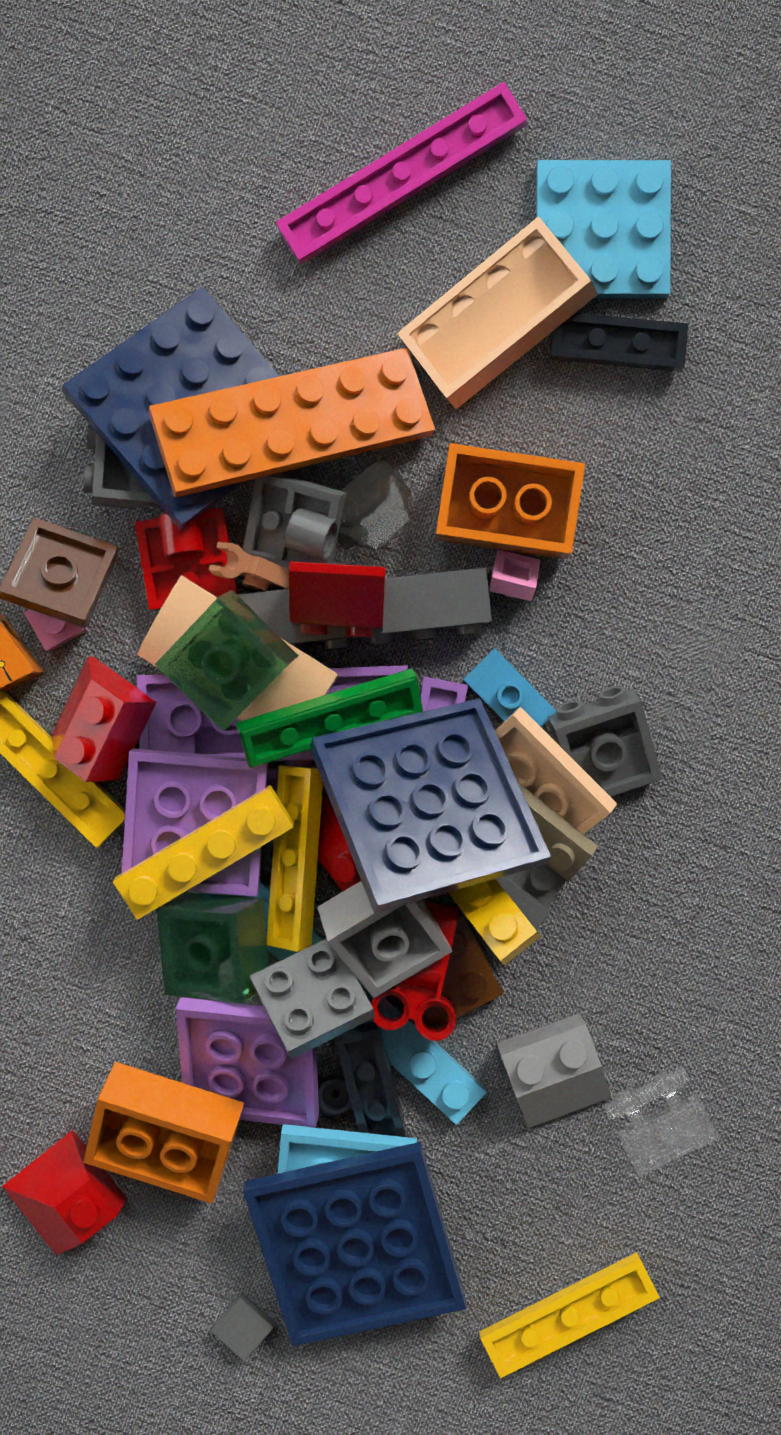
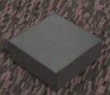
M241 1293L213 1324L211 1332L244 1361L274 1328L275 1322L247 1296Z

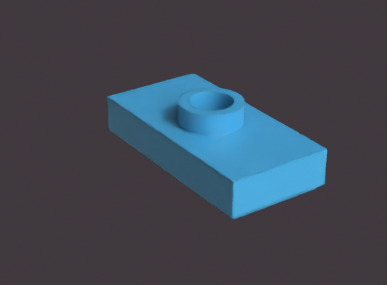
M495 648L463 678V681L503 721L521 707L542 727L548 721V716L554 715L557 712Z

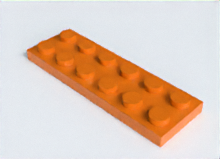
M408 348L149 406L148 412L175 498L429 437L435 430Z

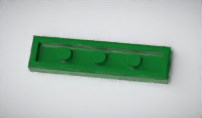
M411 668L236 722L245 759L250 769L310 750V743L314 737L423 712L417 676Z

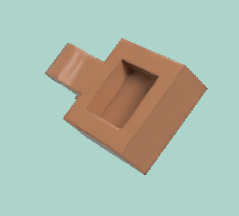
M217 543L216 548L226 552L228 561L224 567L210 565L209 571L213 575L224 578H235L241 575L245 577L243 585L262 592L269 591L270 586L284 589L289 588L288 569L262 557L252 556L244 552L237 544Z

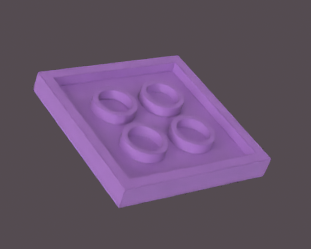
M132 748L129 751L122 873L266 788L268 763L249 769L246 759L241 757ZM262 846L187 891L257 897L259 892Z
M180 998L176 1007L182 1083L244 1102L240 1120L316 1128L319 1117L317 1047L290 1060L263 1006Z

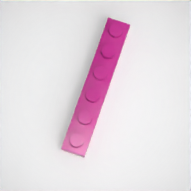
M502 82L276 221L277 229L301 265L526 127L527 118L505 82Z

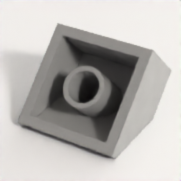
M362 881L318 906L327 942L373 998L453 952L424 899L374 913Z
M580 1013L497 1043L528 1128L611 1098L602 1065L587 1025Z

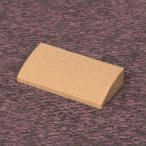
M538 216L397 334L444 396L457 409L598 294L590 278Z
M182 575L163 604L137 653L146 661L241 721L327 695L339 676L336 672Z

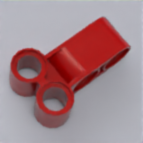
M424 900L452 948L460 908ZM450 953L377 997L372 998L371 1005L375 1014L373 1021L385 1030H396L406 1024L408 1019L415 1020L418 1032L423 1037L434 1041L447 1038L453 1032L456 1025V1013L453 1003L447 997L441 995ZM387 995H394L403 1002L404 1010L397 1017H386L379 1010V1001ZM440 1006L444 1008L449 1016L447 1022L439 1028L428 1026L422 1018L424 1011L428 1007Z

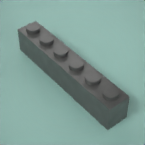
M486 568L386 578L383 630H374L373 638H367V645L394 643L393 635L411 633L412 641L438 638L437 630L455 628L456 636L482 633V625L492 622ZM289 589L217 597L302 652H305L304 644L322 642L323 650L349 648V639L360 638L346 636V628L328 627L327 635L301 634L300 625H292L290 623Z

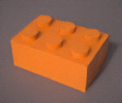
M450 443L435 540L566 560L573 550L585 463Z
M115 1062L97 1099L83 1163L213 1204L228 1161L244 1102Z

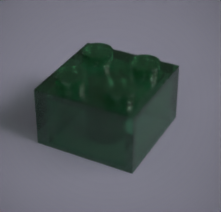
M231 590L218 597L155 665L224 731L299 655Z
M184 892L156 909L165 995L245 1003L257 994L250 976L269 967L263 898Z

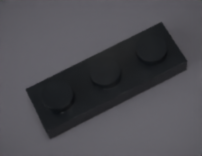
M575 313L552 331L549 359L681 372L685 367L689 323Z
M375 1022L365 1023L335 1037V1046L359 1132L409 1138L380 1027Z

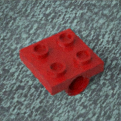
M223 507L206 510L181 530L166 513L159 515L155 519L134 522L150 611L161 610L181 575L215 597L239 595L236 577H218L209 571L210 565L224 567L228 561L226 552L216 548L218 542L230 543Z

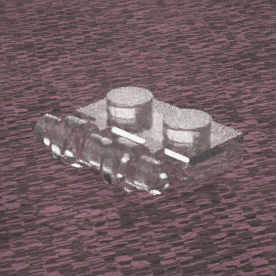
M683 1066L668 1074L664 1070L653 1076L654 1081L633 1091L627 1088L617 1093L619 1098L603 1105L611 1122L628 1114L632 1125L618 1131L617 1134L639 1177L719 1138L696 1093L680 1100L676 1090L691 1083ZM663 1097L668 1107L644 1118L640 1107Z

